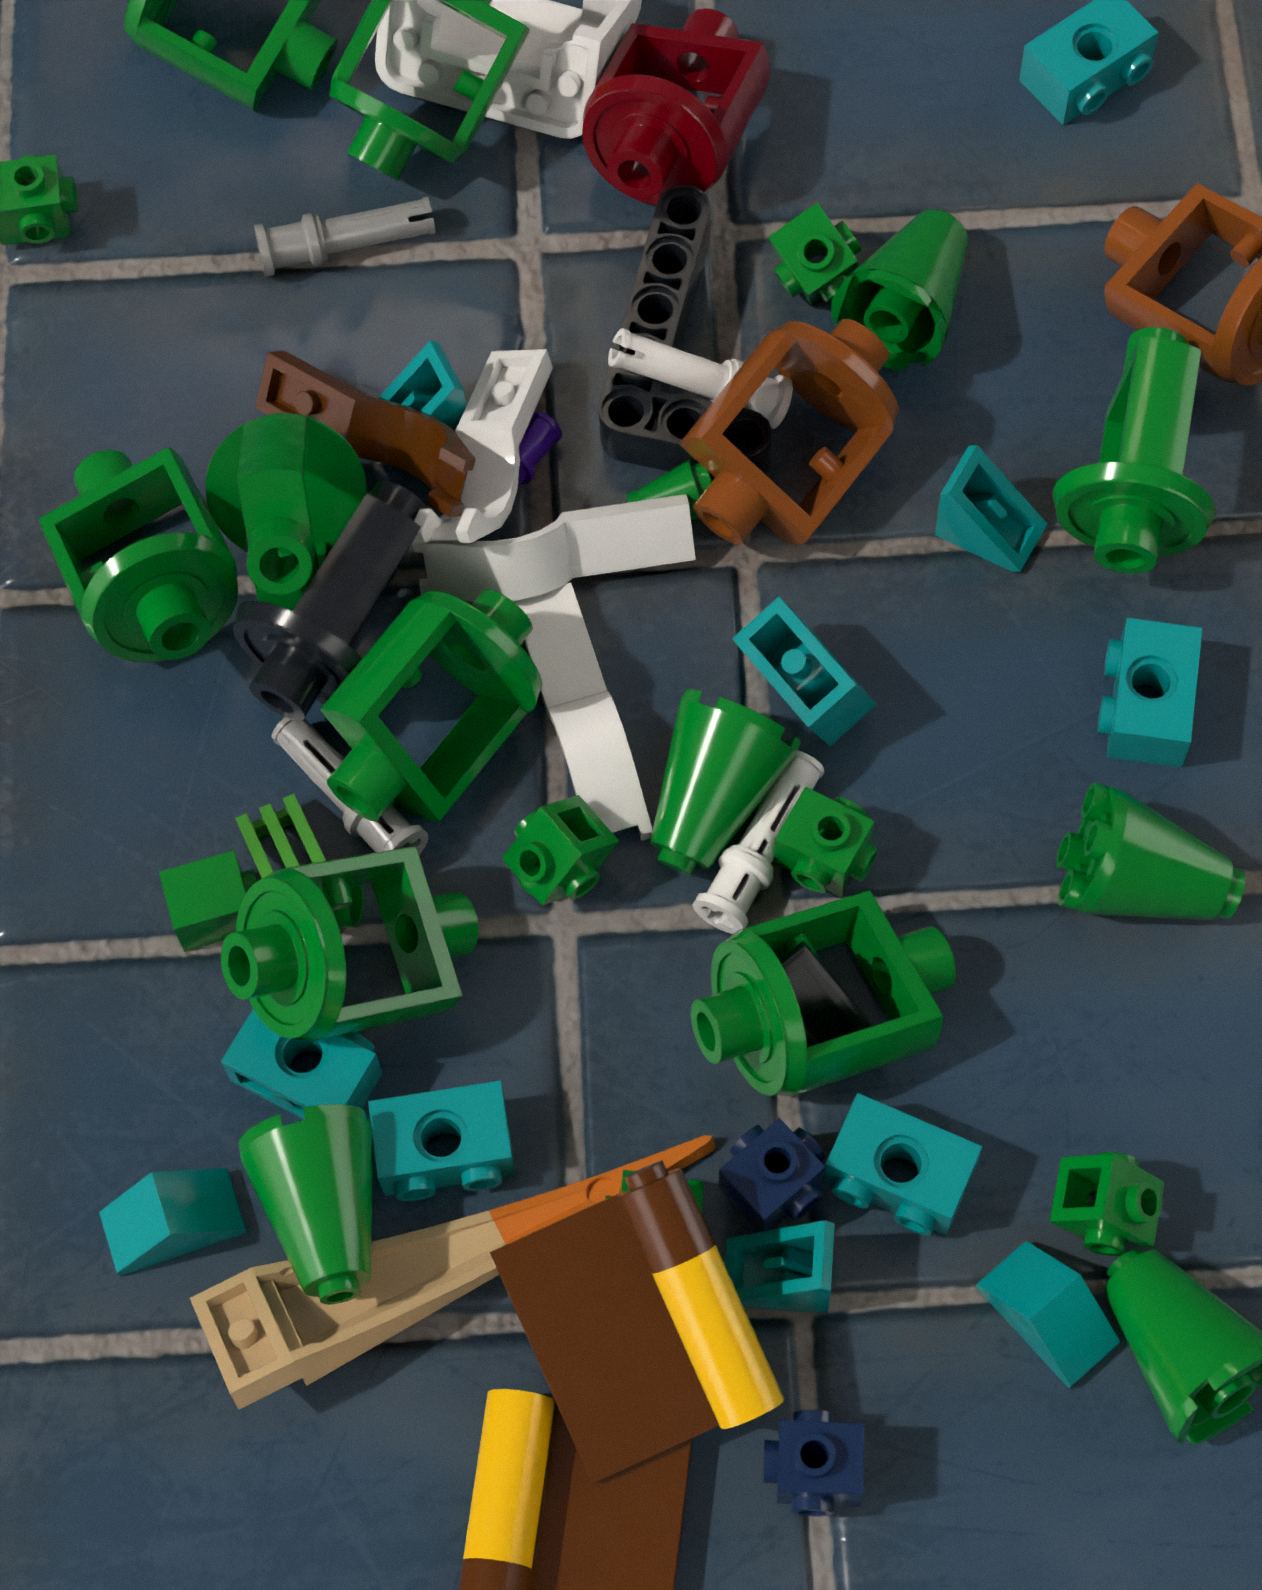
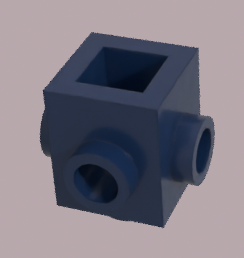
M780 1117L765 1130L760 1125H756L742 1135L730 1150L734 1157L719 1169V1189L758 1232L772 1230L787 1216L793 1222L798 1221L812 1210L823 1197V1193L819 1188L824 1182L825 1166L821 1163L825 1158L824 1152L804 1129L798 1127L795 1131H792Z
M822 1410L796 1411L793 1413V1421L779 1420L778 1441L764 1440L763 1483L777 1484V1504H791L792 1514L810 1517L833 1515L834 1506H861L864 1495V1423L835 1422L834 1413ZM814 1458L819 1460L824 1466L813 1469L807 1467L802 1461Z

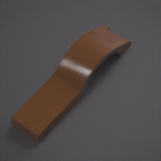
M285 350L267 352L255 404L256 409L267 415L275 413L301 414L325 423L348 441L359 458L388 464L421 479L432 490L429 492L427 505L450 518L461 516L464 506L461 501L467 473L473 470L476 458L452 428L437 418L415 408L385 399L369 397Z

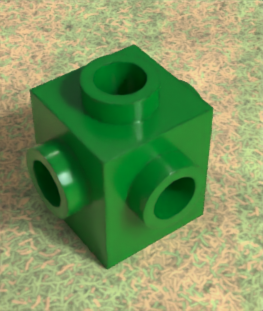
M56 154L46 156L26 155L16 160L1 161L0 242L2 246L25 242L41 244L55 238L70 237V213L79 211L77 188L73 176H63Z
M818 202L768 236L771 249L781 262L773 268L775 274L792 298L802 293L810 306L821 299L826 304L832 303V298L840 283L859 267L855 255L861 252L862 248L855 236L843 221L834 226ZM816 256L825 257L820 263L809 262Z
M805 786L775 838L774 864L790 871L793 879L808 890L816 893H825L828 890L842 897L852 879L861 883L864 881L876 859L879 848L872 845L875 821L868 818L864 809L856 803L842 797H835L832 800Z
M580 795L541 806L539 809L528 814L515 828L514 834L517 839L502 857V860L518 877L522 888L534 896L541 905L565 897L577 900L597 884L601 877L597 870L619 843V840Z
M1102 1152L1099 1155L1061 1157L1049 1222L1084 1240L1083 1247L1101 1255L1121 1256L1127 1247H1154L1158 1218L1162 1211L1164 1181L1139 1168L1138 1159L1123 1153Z

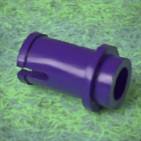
M534 411L519 445L518 487L520 484H528L532 481L535 475L533 470L551 447L562 438L560 426L543 412L538 414L537 411Z

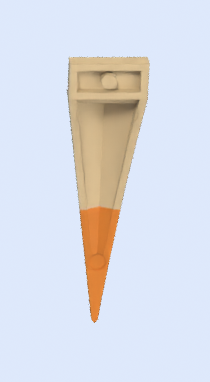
M703 1135L643 1159L543 1194L432 1227L373 1241L371 1279L360 1287L361 1293L359 1296L347 1302L327 1305L322 1304L319 1297L306 1295L288 1260L251 1267L190 1297V1300L229 1393L240 1410L303 1378L306 1386L498 1276L499 1272L490 1251L603 1201L606 1195L614 1196L618 1194L623 1170L638 1171L662 1160L667 1171L676 1168L683 1169L711 1153L716 1148L712 1135Z

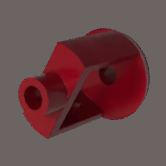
M708 8L692 12L681 30L632 23L592 94L589 96L584 108L582 138L586 153L594 168L614 188L633 199L648 204L657 205L663 192L679 184L692 185L700 188L703 192L708 191L721 178L767 89L770 78V63L764 43L739 39V33L734 22L722 12ZM686 89L721 94L723 97L708 96L704 104Z

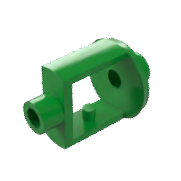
M129 0L124 18V32L137 47L254 112L258 109L278 73L311 91L314 90L324 76L338 45V39L308 23L321 0H289L247 73L211 54L217 41L207 32L197 30L191 41H188L163 27L179 0Z
M392 0L370 1L331 78L329 96L365 117L346 152L347 154L399 181L416 146L453 165L468 151L530 32L526 25L490 6L492 0H436L505 39L485 80L465 69L461 72L453 90L469 98L473 103L452 142L403 113L349 85Z
M1142 328L1129 336L1123 374L1106 411L1098 463L1082 466L1066 473L1056 482L1052 492L1056 516L1060 525L1074 538L1094 547V559L1098 564L1119 573L1139 574L1150 571L1156 566L1158 556L1172 555L1194 547L1205 537L1216 515L1215 503L1209 493L1193 480L1183 476L1201 349L1189 345V342L1183 335L1167 328Z
M295 413L265 415L236 428L220 443L214 452L206 475V498L210 512L223 534L236 546L248 553L247 572L255 584L258 601L271 603L291 611L295 608L367 493V482L362 463L348 441L325 423L315 418Z
M166 447L134 466L126 454L117 450H102L89 455L77 466L74 473V484L80 496L39 518L42 533L85 629L109 653L132 662L178 660L196 653L221 630L233 613L238 598V570L236 562L186 462L170 447ZM181 504L184 505L197 532H174L148 537L127 546L105 563L101 560L87 569L84 568L81 562L87 556Z
M491 589L483 590L471 605L453 595L432 590L426 591L421 596L407 602L402 612L320 709L352 748L327 779V785L334 795L352 811L370 821H377L391 803L395 801L401 809L417 817L440 822L528 712L534 710L539 692L542 689V679L534 662L520 646L533 630L532 623L525 612L508 597ZM429 655L449 675L478 695V697L419 768L378 715L401 687L404 689L411 688L420 681L422 671L419 669V665Z
M404 847L282 868L257 881L246 892L239 908L236 932L227 935L223 942L221 967L225 982L230 991L239 999H249L258 1017L271 1031L285 1038L316 1041L441 1014L453 1008L462 997V992L451 958L468 955L473 951L478 940V919L472 903L460 892L454 891L431 896L416 847ZM371 882L405 994L342 1007L346 989V960L340 929L333 911L353 904L349 886Z
M870 890L740 929L726 941L720 943L715 949L711 964L712 995L694 1000L691 1006L693 1032L700 1050L712 1064L733 1059L747 1082L761 1094L766 1096H794L931 1050L940 1037L943 1024V1015L931 995L950 989L954 985L956 977L954 957L947 940L935 927L929 926L897 936ZM803 940L817 957L818 955L815 951L846 942L890 1021L807 1047L800 1008L792 985L779 959Z

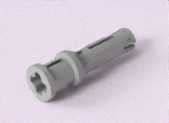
M426 196L419 200L325 220H319L318 214L312 215V213L302 215L301 221L272 228H266L263 223L254 224L265 277L273 276L275 269L304 262H311L314 267L321 266L323 262L328 261L327 254L426 234L433 235L436 233L434 218L409 222L408 220L411 216L432 212L429 198Z
M284 717L276 725L272 733L273 741L285 750L308 775L311 781L344 813L342 816L344 828L350 835L362 837L375 852L416 847L418 854H421L428 842V833L420 825H411L393 807L394 801L377 821H370L352 811L334 795L327 785V779L344 758L307 721L306 717L301 721Z

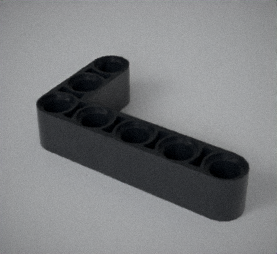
M679 184L670 187L662 193L656 206L621 328L627 329L631 333L679 350L710 246V201L700 188ZM679 222H690L691 224L679 225V224H677V223H679ZM666 270L678 271L675 274H664L662 272ZM653 319H660L666 321L661 324L647 323V321ZM616 344L615 350L630 355L635 354V350ZM610 366L599 401V425L602 447L611 458L618 461L664 471H670L688 460L691 465L697 464L699 462L680 446L682 439L674 437V435L681 432H689L713 401L668 392L670 384L644 375H635L619 367L614 368ZM742 408L722 434L734 446L740 444L754 446L756 449L742 453L767 476L771 468V425L768 419L761 413L752 409ZM623 420L638 422L630 427L616 425L617 422ZM710 473L711 478H712V481H713V480L715 479V477Z

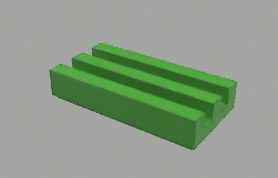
M294 793L282 798L286 807L284 809L274 812L271 803L259 808L262 815L260 819L251 822L247 813L235 818L261 879L273 872L258 839L267 834L271 835L285 868L299 866L282 829L291 824L294 825L311 863L326 861Z

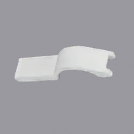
M547 349L491 351L455 430L458 437L476 458L473 470L467 473L461 501L464 506L461 516L450 518L444 514L439 518L432 509H419L414 522L421 526L413 541L414 543H427L429 541L472 543L502 527L512 511L518 489L519 445L553 369Z
M686 494L562 512L555 522L543 529L517 538L497 541H474L472 543L429 541L427 543L413 542L412 544L414 552L423 553L427 578L419 579L421 595L426 591H440L453 595L463 601L474 602L485 589L497 591L512 601H518L548 593L577 577L696 560L689 502Z
M567 583L543 595L513 601L525 612L533 626V630L524 640L527 654L540 673L542 679L540 694L548 719H551L559 738L576 796L580 795L612 833L637 826L641 841L650 839L653 829L631 750L616 706L610 693L607 691L572 583Z

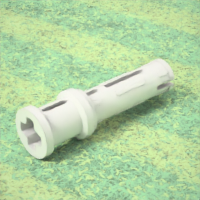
M624 328L617 332L613 342L635 350V354L630 355L610 348L608 364L611 367H619L688 390L689 392L708 397L710 401H714L744 363L743 361L732 359L725 360L722 364L631 333ZM777 375L774 379L767 377L743 408L761 413L768 419L771 428L775 429L780 425L789 408L793 391L792 380L783 375Z
M797 751L796 756L762 800L738 845H731L729 848L724 849L719 857L718 862L721 868L707 893H699L692 904L694 911L715 928L731 934L746 928L748 924L746 917L748 909L759 890L767 889L774 878L771 862L774 859L776 836L805 786L813 790L818 779L825 772L824 767L814 757Z

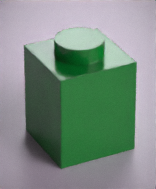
M234 850L159 871L173 929L184 952L224 941L227 935L236 932L241 902L246 892L258 879L254 868L242 871Z

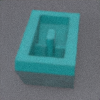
M429 340L378 397V399L406 405L431 415L454 431L466 408L464 389L438 341Z
M970 445L940 494L934 535L1011 572H1021L1048 523L978 445Z
M227 1168L151 1172L99 1211L115 1269L119 1277L247 1233Z
M824 1220L727 1238L725 1267L743 1307L828 1314L831 1295L835 1223Z
M1028 1241L1021 1244L976 1284L978 1291L1069 1389L1120 1344L1119 1338L1081 1274Z

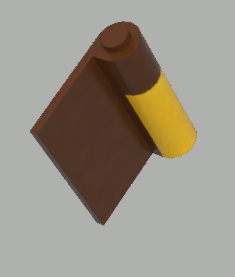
M663 1160L626 1176L625 1180L629 1189L490 1251L592 1484L717 1426H720L721 1429H727L753 1420L776 1408L784 1401L782 1392L682 1168L667 1171Z
M513 1389L489 1390L487 1393L458 1590H675L693 1438L592 1484L555 1400L529 1391Z

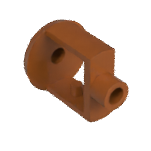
M1199 183L1192 187L1164 220L1138 206H1132L1123 211L1111 226L1104 246L1107 259L1121 266L1105 284V303L1110 315L1135 331L1147 327H1161L1180 333L1187 339L1189 345L1201 349L1199 368L1224 382L1247 386L1261 382L1262 217ZM1212 234L1234 245L1230 255L1240 266L1247 268L1256 258L1259 259L1247 272L1232 294L1222 314L1215 335L1153 300Z
M842 319L830 334L803 322L789 321L784 323L763 338L682 439L680 446L715 477L693 505L695 514L711 531L732 544L741 545L757 524L762 521L785 543L802 545L810 539L890 437L899 414V406L892 390L878 373L889 359V352L884 343L871 330L851 319ZM774 368H776L780 375L789 377L792 380L793 389L815 409L837 424L855 432V435L837 457L827 447H823L813 456L809 465L821 478L799 506L722 434Z

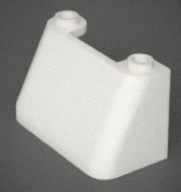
M392 0L377 30L376 71L389 88L399 93L468 112L473 101L453 90L461 72L465 69L485 80L505 39L436 0ZM492 0L490 6L526 25L530 32L485 117L559 138L572 139L581 136L586 102L630 25L636 22L642 0H583L582 9L551 0Z

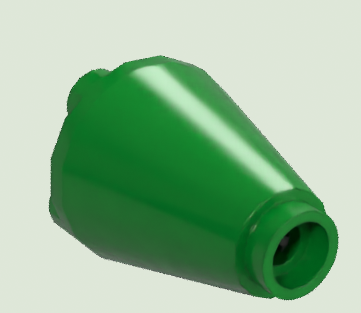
M1095 782L1090 785L1082 804L1081 817L1083 820L1077 833L1068 831L1064 835L1058 849L1056 867L1066 870V875L1059 890L1058 905L1085 914L1213 920L1216 916L1224 919L1232 917L1239 906L1244 892V870L1233 867L1231 859L1127 792Z

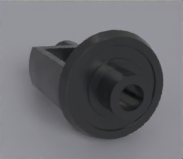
M379 481L375 484L370 494L366 493L293 611L262 601H245L238 606L233 626L234 636L242 649L261 666L250 683L249 689L261 703L274 712L289 719L304 720L314 702L318 701L325 704L363 659L350 646L413 544L421 526L414 522L419 509H428L424 502L411 491L389 481Z

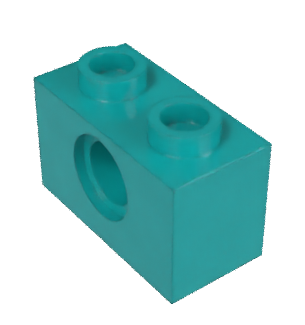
M1093 0L1024 45L1019 81L1064 126L1080 114L1089 115L1095 112L1110 94L1125 84L1132 86L1140 82L1153 67V56L1159 32L1127 0Z
M779 596L732 638L806 726L829 746L833 745L877 705L808 624Z
M1126 618L1120 640L1109 639L1104 676L1115 678L1113 697L1102 696L1097 733L1108 734L1107 758L1182 768L1191 744L1203 628ZM1140 685L1151 686L1161 694V697L1154 699L1143 697L1136 692L1134 687Z
M254 1009L221 1060L231 1082L305 1120L303 1112L305 1107L345 1104L363 1108L383 1074L377 1055L373 1052L375 1046L361 1034L353 1032L316 1041L285 1038L271 1031L261 1021ZM314 1051L322 1055L319 1065L309 1072L297 1073L290 1070V1065L294 1058L303 1052Z
M501 1080L368 1101L377 1177L384 1196L396 1194L397 1200L417 1201L435 1195L436 1188L462 1184L463 1189L469 1191L487 1190L501 1185L503 1182L502 1178L516 1176ZM450 1133L461 1139L457 1150L448 1156L436 1157L426 1151L429 1141L439 1134Z
M857 1093L825 1164L824 1183L833 1186L831 1192L837 1198L850 1205L868 1208L870 1203L895 1213L894 1220L912 1232L929 1236L934 1230L947 1236L976 1169L983 1146ZM901 1158L909 1161L915 1167L918 1175L909 1182L898 1183L886 1177L881 1166L890 1159Z

